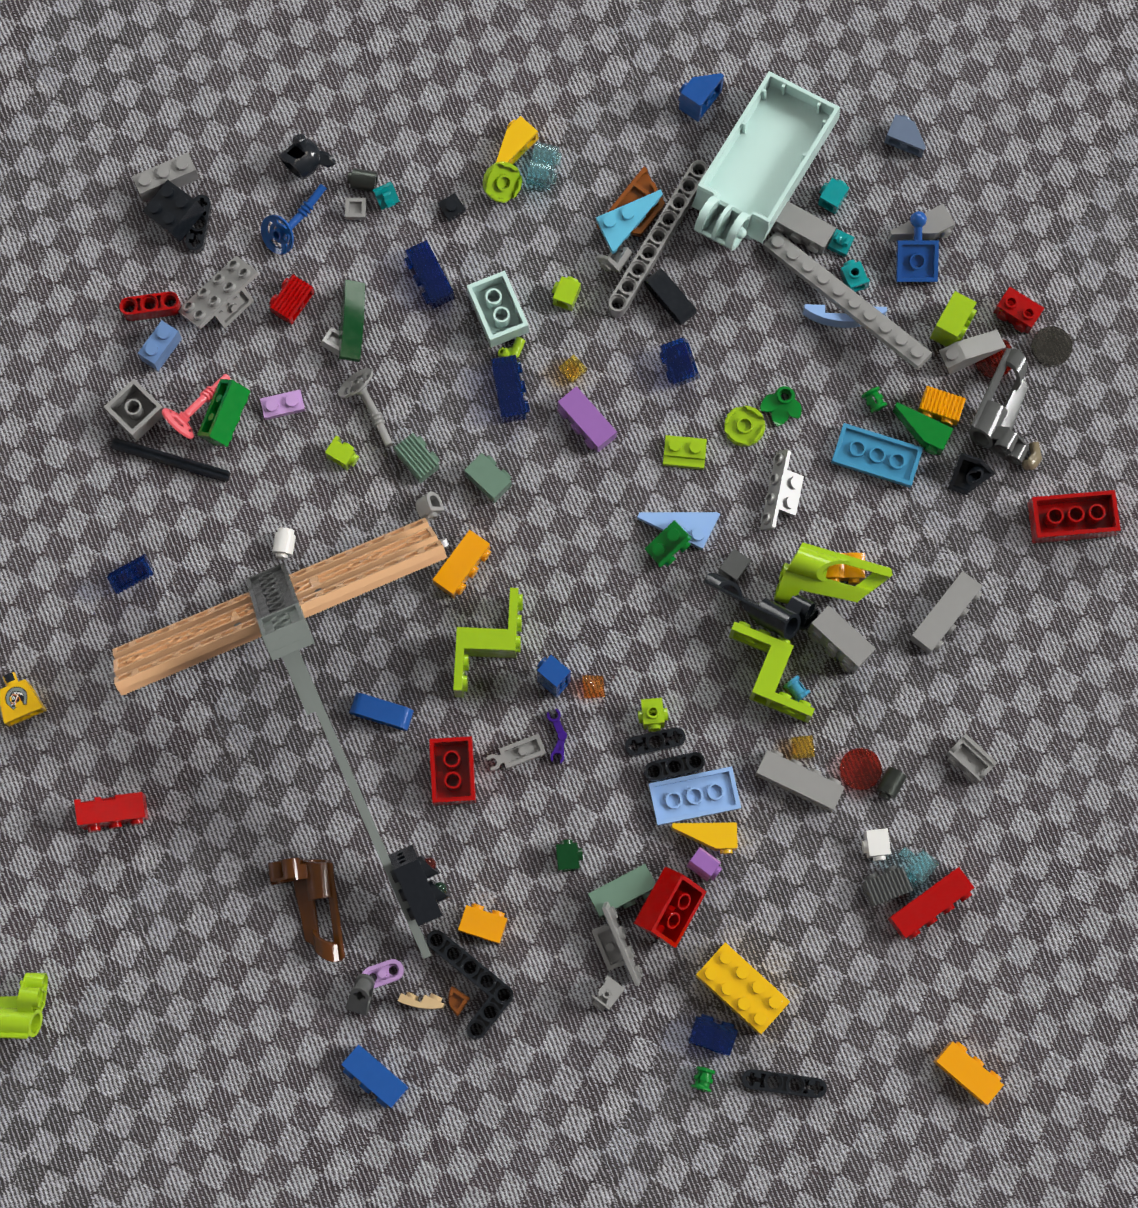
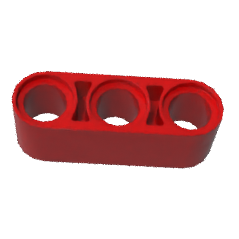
M169 291L126 297L121 300L119 305L120 311L128 321L174 316L179 313L178 311L182 307L177 294ZM169 301H176L173 306H166ZM148 304H155L153 309H146ZM129 306L135 307L132 312H126V309Z

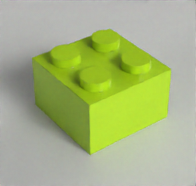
M954 291L930 339L946 347L961 341L977 312L974 309L977 302Z

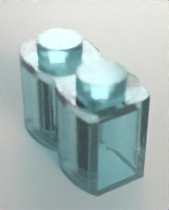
M535 142L526 184L549 190L551 184L555 185L558 174L554 172L556 165L560 166L562 154L559 153V147Z

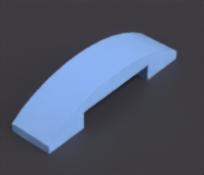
M804 305L803 315L817 323L840 328L861 327L859 323L846 313H825V305ZM875 307L882 314L886 315L887 307Z

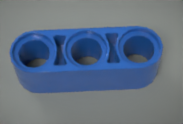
M356 692L349 713L389 727L408 731L414 710Z

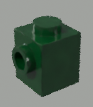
M573 840L560 841V844L556 845L558 873L580 871L579 861H583L582 848H578L577 843H573Z

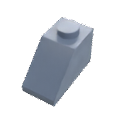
M896 114L884 143L922 158L926 146L915 122L905 115Z

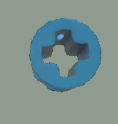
M797 675L783 687L789 690L795 701L799 702V700H802L810 693V690L805 689L799 681L800 677Z

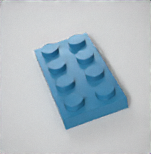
M844 423L831 463L911 488L923 447Z

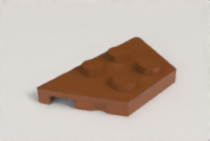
M645 166L608 212L657 191V187L652 182ZM662 196L630 235L638 237L643 235L665 207Z

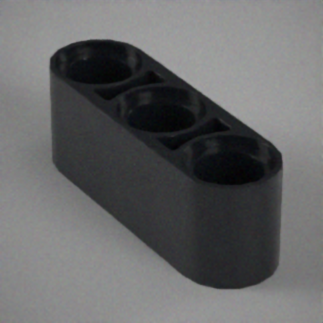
M661 268L644 280V284L650 293L679 326L697 314L693 304Z
M691 752L652 761L645 766L644 778L649 783L697 774L703 769L705 758L699 752ZM691 758H698L701 765L694 768L690 766L689 760ZM670 763H677L680 766V770L673 773L669 770L668 765ZM649 768H657L659 775L655 778L648 775Z

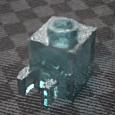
M904 847L898 854L909 863L905 873H907L908 880L915 885L917 883L923 884L940 864L924 850H921L915 856L907 847Z

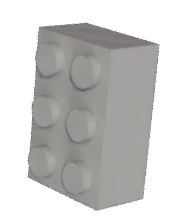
M829 605L811 623L807 631L810 633V639L816 644L820 643L823 645L826 654L831 658H837L841 662L840 666L848 673L851 671L855 674L876 649Z

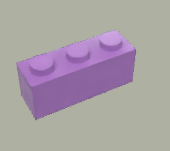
M577 386L558 401L559 409L557 411L563 419L567 418L572 423V429L576 434H582L585 438V444L591 450L595 449L598 453L617 437V431Z

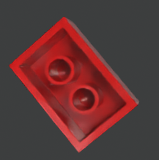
M472 736L429 739L433 806L476 803Z
M664 867L634 924L657 940L676 948L707 891L682 873Z

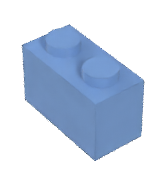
M161 320L139 350L138 355L143 362L159 371L182 340V337L178 330Z

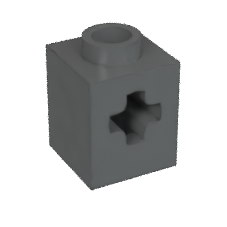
M733 549L719 568L718 573L737 583L750 565L751 560L736 549Z

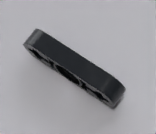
M198 195L194 198L199 204L204 201L205 205H207L203 206L205 212L198 219L204 221V226L200 229L192 226L186 234L185 244L187 249L193 254H198L205 248L212 209L210 199L205 195ZM194 234L198 235L197 240L200 243L196 244V247H193L191 244L195 241Z
M675 727L633 736L626 741L625 751L629 756L637 757L678 748L684 744L686 735L681 728ZM674 732L682 736L679 739V743H675V740H669L667 742L668 746H665V738L662 734H667L666 738L672 737ZM657 736L661 739L660 747L653 748L650 746L649 740L651 737ZM646 738L648 750H644V746L639 747L637 752L629 749L633 741L636 744H643L642 739Z

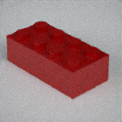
M1115 490L1032 497L1027 503L1032 543L1114 537L1121 531Z

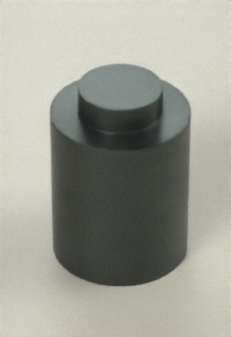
M353 168L352 172L348 173L347 184H350L351 189L373 192V189L377 188L378 172Z
M888 767L876 788L879 792L878 796L887 801L896 799L907 776L893 767Z

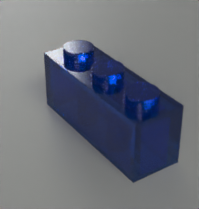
M426 240L406 249L404 262L408 270H413L415 275L412 277L416 286L422 287L424 292L421 294L426 305L430 303L432 309H435L454 300V292L428 241Z
M516 355L491 359L502 423L527 419L526 413L530 412L528 400L523 398V393H526L524 380L520 381L519 376L520 373H523L521 361L516 360Z

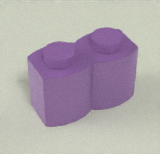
M701 847L687 865L689 869L707 882L709 879L714 881L722 870L719 866L721 862Z

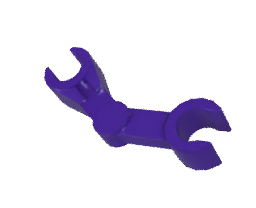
M555 709L558 714L556 719L550 718V714L547 712V719L553 723L558 734L557 744L551 753V762H553L554 755L559 754L562 757L560 760V764H562L567 733L560 722L561 713L558 709Z

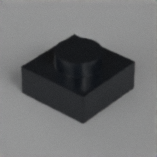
M455 193L438 203V207L448 222L466 212L465 207Z

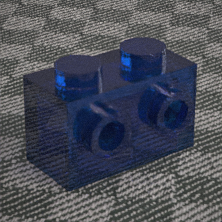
M682 337L660 346L662 351L660 352V358L663 364L667 366L666 376L669 383L679 387L700 379L688 339Z

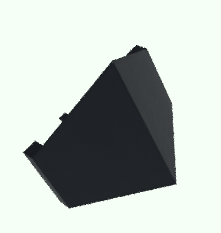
M961 453L956 461L948 489L968 495L969 492L992 477L996 472L982 459Z

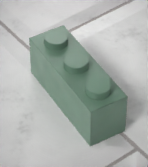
M643 864L588 893V897L599 918L605 917L602 910L605 902L608 901L611 907L614 906L615 910L621 907L627 909L635 905V900L641 896L643 899L648 898L656 883L646 864Z

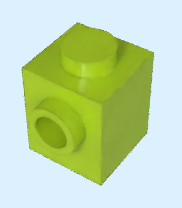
M561 276L560 281L555 282L552 293H554L553 305L572 311L581 290V283L573 277L568 276L566 278Z

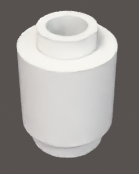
M280 527L275 533L272 553L276 554V558L287 560L288 557L293 556L296 539L293 529Z

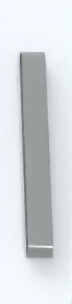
M696 160L690 165L609 298L608 312L612 317L620 318L626 313L642 287L644 280L648 277L693 203L698 184L708 170V166L704 161ZM701 170L703 174L697 175L694 171ZM690 186L693 188V191H685L684 187ZM681 203L683 207L676 208L674 204ZM670 219L673 221V224L667 225L663 221ZM655 236H661L663 240L657 242L653 238ZM649 252L653 257L645 258L643 254ZM639 269L643 273L641 275H635L633 271ZM630 286L633 290L625 292L622 288ZM614 303H620L623 307L620 309H615L612 305Z

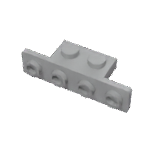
M791 450L777 451L773 458L774 464L769 478V488L765 497L760 530H774L779 512L788 516H796L804 476L787 470Z
M607 901L603 904L602 910L608 924L593 929L592 934L608 971L626 964L635 986L640 985L641 977H643L642 970L639 965H635L633 949L630 945L627 946L624 939L626 938L625 930L622 926L618 925L616 920L618 918L614 906L611 907Z

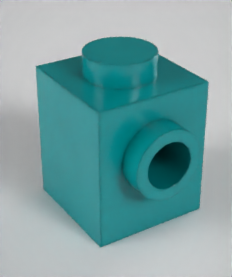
M831 178L829 183L825 182L819 192L821 196L818 205L836 214L848 195L850 187L840 179Z

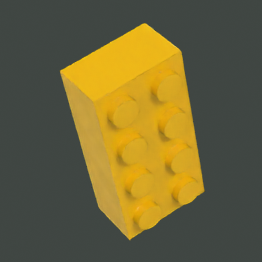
M726 942L695 975L697 979L759 1035L767 1029L790 1003L782 993Z

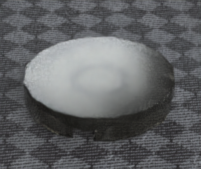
M1047 326L1040 329L1034 335L1031 342L1032 355L1037 359L1038 363L1046 367L1060 366L1069 359L1073 350L1069 334L1056 326Z

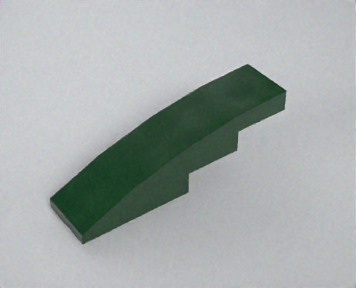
M345 279L343 283V302L341 304V323L339 325V359L360 361L365 309V283Z

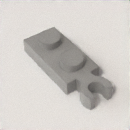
M539 734L499 748L501 755L491 754L486 759L487 761L492 759L497 761V764L490 768L491 771H497L503 764H505L507 770L544 756L546 751Z

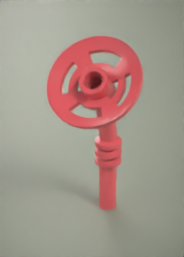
M224 374L220 379L230 380V377ZM220 379L212 386L206 387L200 393V397L184 412L177 413L171 409L163 408L161 411L162 415L181 435L188 439H193L195 435L188 423L190 417L205 402L208 403L212 400Z

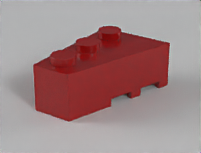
M143 792L119 794L103 799L101 797H94V800L81 802V799L74 800L77 826L88 830V833L99 832L103 827H109V829L122 828V824L130 823L131 826L141 825L144 820H149L146 795Z

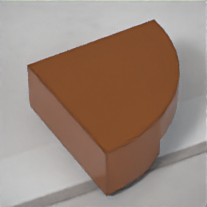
M452 986L448 996L449 1005L452 1011L459 1016L470 998Z

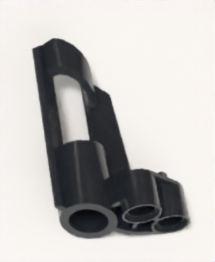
M709 573L703 581L704 584L740 601L746 612L758 625L787 640L792 639L798 630L809 628L811 623L818 617L819 611L815 609V603L798 594L792 596L785 608L767 598L757 603L742 596V591L735 582L717 573Z

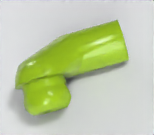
M516 337L512 347H502L498 350V356L503 361L518 358L526 341L523 338Z

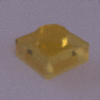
M574 354L558 367V370L571 384L587 372V368Z
M812 735L791 737L793 759L815 757Z

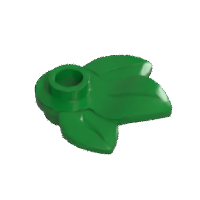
M783 386L778 388L775 394H769L763 399L760 411L771 412L773 423L776 426H781L786 423L789 416L799 419L802 407L795 399V392L790 387ZM786 394L788 399L783 400L781 395Z

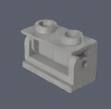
M967 734L946 754L948 762L955 768L959 767L964 772L963 776L971 783L975 782L976 784L997 764Z
M608 975L604 980L605 983L599 989L598 996H591V999L594 1000L592 1005L601 1012L604 1009L609 1011L625 990L624 987Z

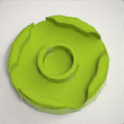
M504 161L491 165L483 178V189L486 195L492 200L501 203L515 198L522 185V176H520L518 168Z
M736 407L727 414L724 422V432L733 444L740 447L752 446L763 437L765 432L764 417L754 407Z

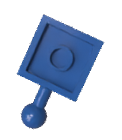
M917 211L910 218V222L914 226V240H897L896 282H938L939 240H922V227L926 224L927 217L923 212Z

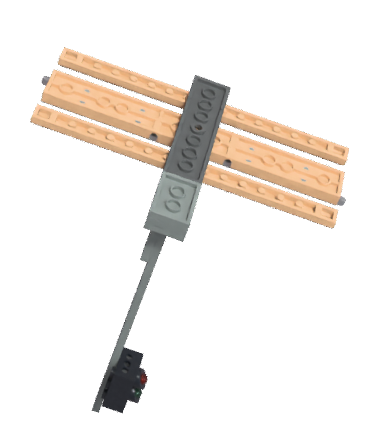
M426 518L410 523L290 575L285 563H282L246 578L249 592L112 649L115 658L113 660L114 671L109 673L111 680H114V684L122 696L140 689V687H145V685H150V683L171 676V674H176V672L199 664V662H204L207 659L230 651V649L240 647V645L258 639V637H262L272 661L282 657L306 714L309 715L316 712L423 959L432 955L419 926L443 916L438 902L451 896L446 891L447 887L443 882H436L432 879L428 881V878L440 874L439 869L436 867V861L422 855L418 857L413 845L388 855L299 650L315 643L306 621L307 617L327 610V608H332V606H337V604L360 596V594H365V592H370V590L447 558L444 549L449 545L447 538L438 540L437 535L429 526Z

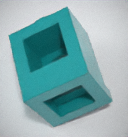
M849 260L843 264L844 267H841L840 270L844 284L854 292L868 288L870 280L867 278L861 261ZM856 271L858 275L854 276L852 272Z

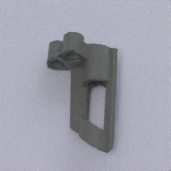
M1006 348L973 418L969 435L977 445L989 448L994 454L1010 463L1021 465L1029 446L1024 441V438L1020 437L1012 429L1028 389L1024 380L1027 362L1019 349ZM1008 366L1015 372L1016 380L1003 406L991 400Z

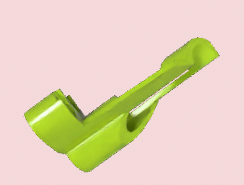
M26 973L23 981L21 980L19 983L18 996L0 997V1038L27 1039L38 1034L42 1025V1011L46 1002L47 973Z

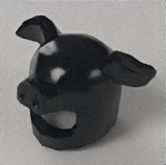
M304 134L293 136V144L279 154L286 168L301 180L313 174L320 165L331 167L336 162L328 152L320 151L318 146L313 141L307 139Z

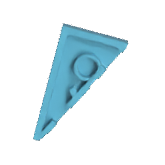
M661 189L596 217V222L612 254L616 253L623 241L627 240L631 232L643 221L650 209L659 202L663 195Z

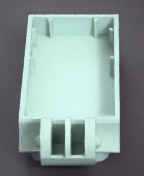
M769 71L698 184L697 193L691 206L700 211L694 230L732 251L738 247L743 238L754 239L763 243L838 121L840 107Z

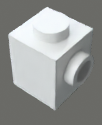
M888 828L864 832L865 840L862 841L863 854L866 853L867 858H873V861L886 860V856L891 854Z

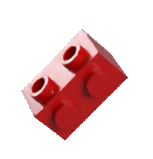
M1009 287L993 313L1000 320L1013 324L1016 330L1028 334L1042 314L1044 307Z

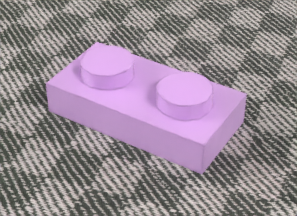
M301 390L260 399L265 420L305 411Z

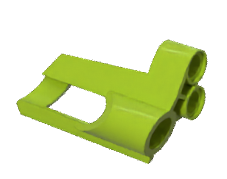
M802 542L790 564L784 563L782 566L774 600L788 604L792 596L799 595L801 590L859 602L893 574L889 567ZM836 564H846L873 572L856 586L826 578L828 567Z

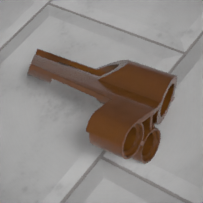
M290 858L268 863L271 885L294 883L305 941L314 945L315 952L323 959L330 962H341L345 958L333 863L330 860H302L300 858ZM316 899H329L334 942L326 941L320 937Z

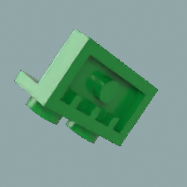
M674 520L645 550L658 563L660 568L663 565L668 567L676 560L674 555L679 550L683 553L691 545L689 541L692 537Z

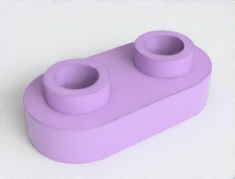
M390 959L366 968L362 974H376L375 989L401 979L404 974V967L400 961ZM393 966L397 968V973L394 975L389 972Z

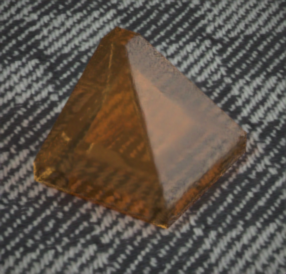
M582 676L584 699L605 697L603 676Z

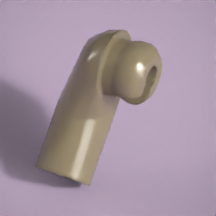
M1039 442L1029 443L1031 455L1022 462V467L1026 471L1036 469L1042 460Z

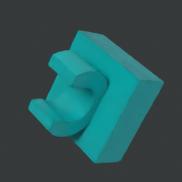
M391 181L373 189L381 210L387 207L390 208L400 202Z
M836 229L827 249L846 257L855 237Z

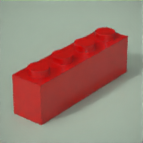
M958 867L889 917L888 920L903 940L907 937L911 940L921 933L919 928L923 925L929 927L938 920L936 918L938 914L943 912L946 915L954 909L953 903L960 899L963 902L972 895L970 891L975 887L960 867Z

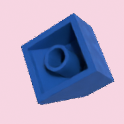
M718 73L692 77L688 83L685 82L679 90L681 93L678 99L680 101L679 110L699 122L722 92L724 75Z

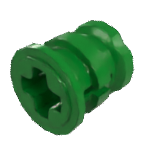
M875 387L861 396L862 399L866 398V405L870 406L871 414L882 410L888 405L887 402L883 401V395L878 392L880 387Z
M697 1066L696 1070L698 1072L693 1078L695 1083L691 1084L690 1087L711 1093L712 1090L709 1086L713 1083L711 1078L712 1075H715L716 1071Z

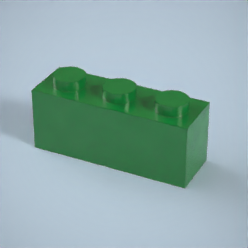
M220 379L197 435L215 446L228 447L236 425L240 421L243 408L248 401L250 390L234 380Z

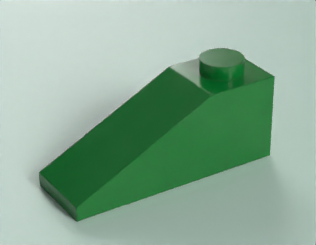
M897 402L893 409L894 414L919 445L925 448V451L929 454L941 455L953 428Z

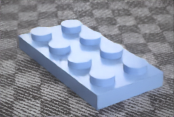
M732 766L648 784L657 826L741 809Z

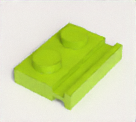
M666 435L663 466L704 470L707 439Z

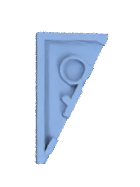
M639 512L637 519L661 531L676 520L692 537L689 543L703 550L720 513Z

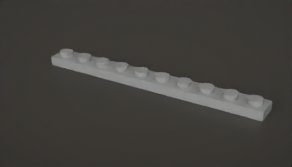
M778 231L763 244V249L914 368L919 370L932 357L931 351Z

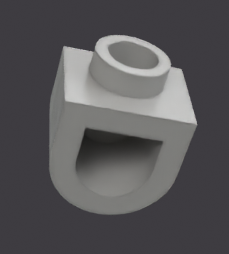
M428 492L416 501V510L419 517L426 518L427 521L437 519L438 514L445 511L440 497L435 492Z

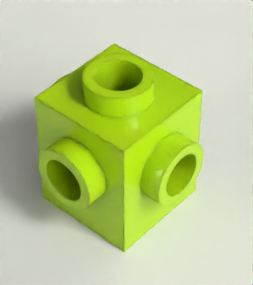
M662 698L641 700V711H638V721L643 723L644 730L648 729L649 732L660 731L661 728H665V721H669L668 709L663 708Z

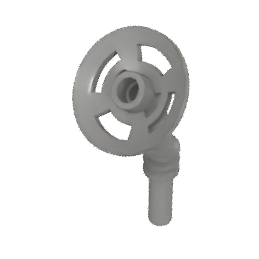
M364 368L354 373L342 384L338 395L341 398H348L356 394L361 396L371 414L370 419L374 427L378 429L387 448L392 446L393 442L384 425L386 423L383 420L384 417L377 410L366 387L373 376V371L370 368Z

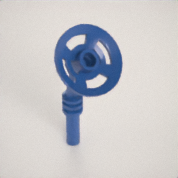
M320 184L310 198L303 202L304 205L300 206L301 209H297L298 213L288 223L278 215H269L264 218L261 224V236L265 245L272 252L283 255L292 249L294 243L292 230L304 217H308L307 213L310 214V210L314 209V204L327 189L324 185ZM271 221L270 233H268V225ZM274 238L278 243H281V248L276 246L271 240Z

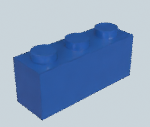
M552 655L548 659L544 657L538 663V683L557 698L570 684L571 671Z
M359 1044L341 1064L345 1068L343 1072L350 1079L353 1080L356 1077L362 1082L359 1086L369 1094L372 1091L378 1096L376 1101L384 1108L387 1106L393 1108L409 1089L405 1083Z

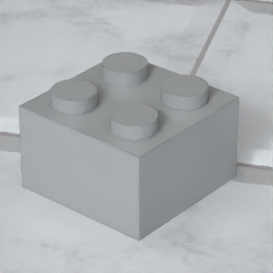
M135 379L128 383L104 406L106 412L136 442L163 417L161 412L163 407Z

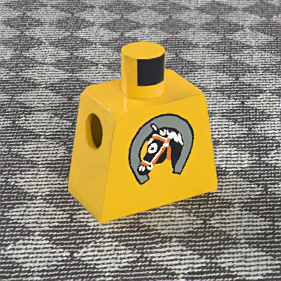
M15 672L3 676L6 687L0 689V707L4 724L10 727L46 711L45 706L26 679L18 682Z

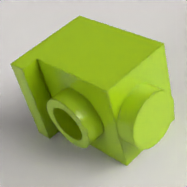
M337 435L325 451L328 459L346 470L350 466L353 467L359 459V456L353 451L354 447L346 442L342 444L340 437Z

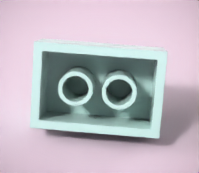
M505 271L467 285L468 296L491 348L529 333L528 323Z

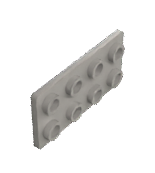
M235 256L210 281L200 288L195 295L185 302L178 312L198 329L203 328L213 317L223 328H226L254 302L245 287L259 273L238 256Z

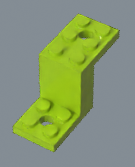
M510 588L508 629L457 627L453 686L455 697L464 698V692H468V676L465 675V671H469V656L516 658V652H521V636H517V632H522V615H518V612L523 611V594H519V588Z
M734 621L729 638L767 653L749 699L808 723L815 710L809 702L799 700L798 702L791 699L792 696L787 693L779 692L778 694L775 692L794 645H791V642L785 638L779 637L777 639L770 636L771 633L766 630L759 629L757 631L752 629L751 625L746 622L739 621L737 623Z

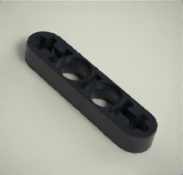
M749 1069L743 1073L741 1078L743 1085L752 1090L820 1098L827 1091L826 1083L822 1079ZM754 1073L755 1078H761V1074H765L763 1079L764 1088L759 1087L760 1082H753V1086H750L749 1081L745 1079L746 1076ZM770 1076H776L779 1079V1086L775 1089L770 1088L767 1084ZM792 1079H798L801 1083V1088L797 1092L789 1088V1082ZM804 1080H808L807 1085H815L816 1082H819V1086L823 1088L822 1091H818V1095L814 1094L812 1089H807V1094L803 1093L805 1089Z

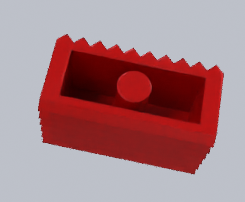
M292 274L290 279L286 278L281 285L282 290L278 295L275 294L269 302L271 312L291 325L315 293L311 285Z

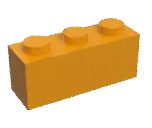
M469 530L435 575L433 584L452 598L457 594L461 595L467 586L465 583L468 578L472 579L479 570L477 566L480 562H485L490 556V544Z
M949 1042L933 1062L980 1103L988 1105L1004 1086L1000 1082L1001 1077L992 1070L988 1072L983 1067L984 1063L976 1056H973V1058L966 1053L967 1048L960 1042Z

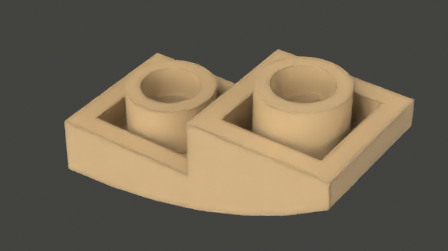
M407 992L406 995L401 993L398 998V1002L419 1009L437 1010L444 1009L445 1006L441 1002L443 998L433 993L430 996L424 995L421 1002L418 1001V996Z

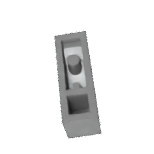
M944 204L924 213L927 217V222L922 227V240H936L940 237L944 239L952 234L955 222ZM910 221L900 225L889 232L888 240H914V226Z
M994 330L955 342L939 350V353L949 375L1006 349V346L998 330Z

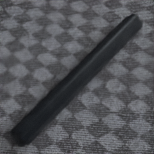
M113 438L111 448L120 452L222 482H228L231 473L221 468L119 438Z

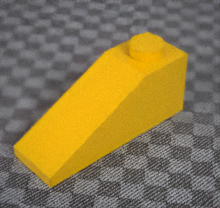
M520 116L517 120L513 119L508 124L496 163L504 161L514 164L538 140V131L523 117Z
M737 822L672 823V831L714 851H720V854H733V851H736L738 848Z

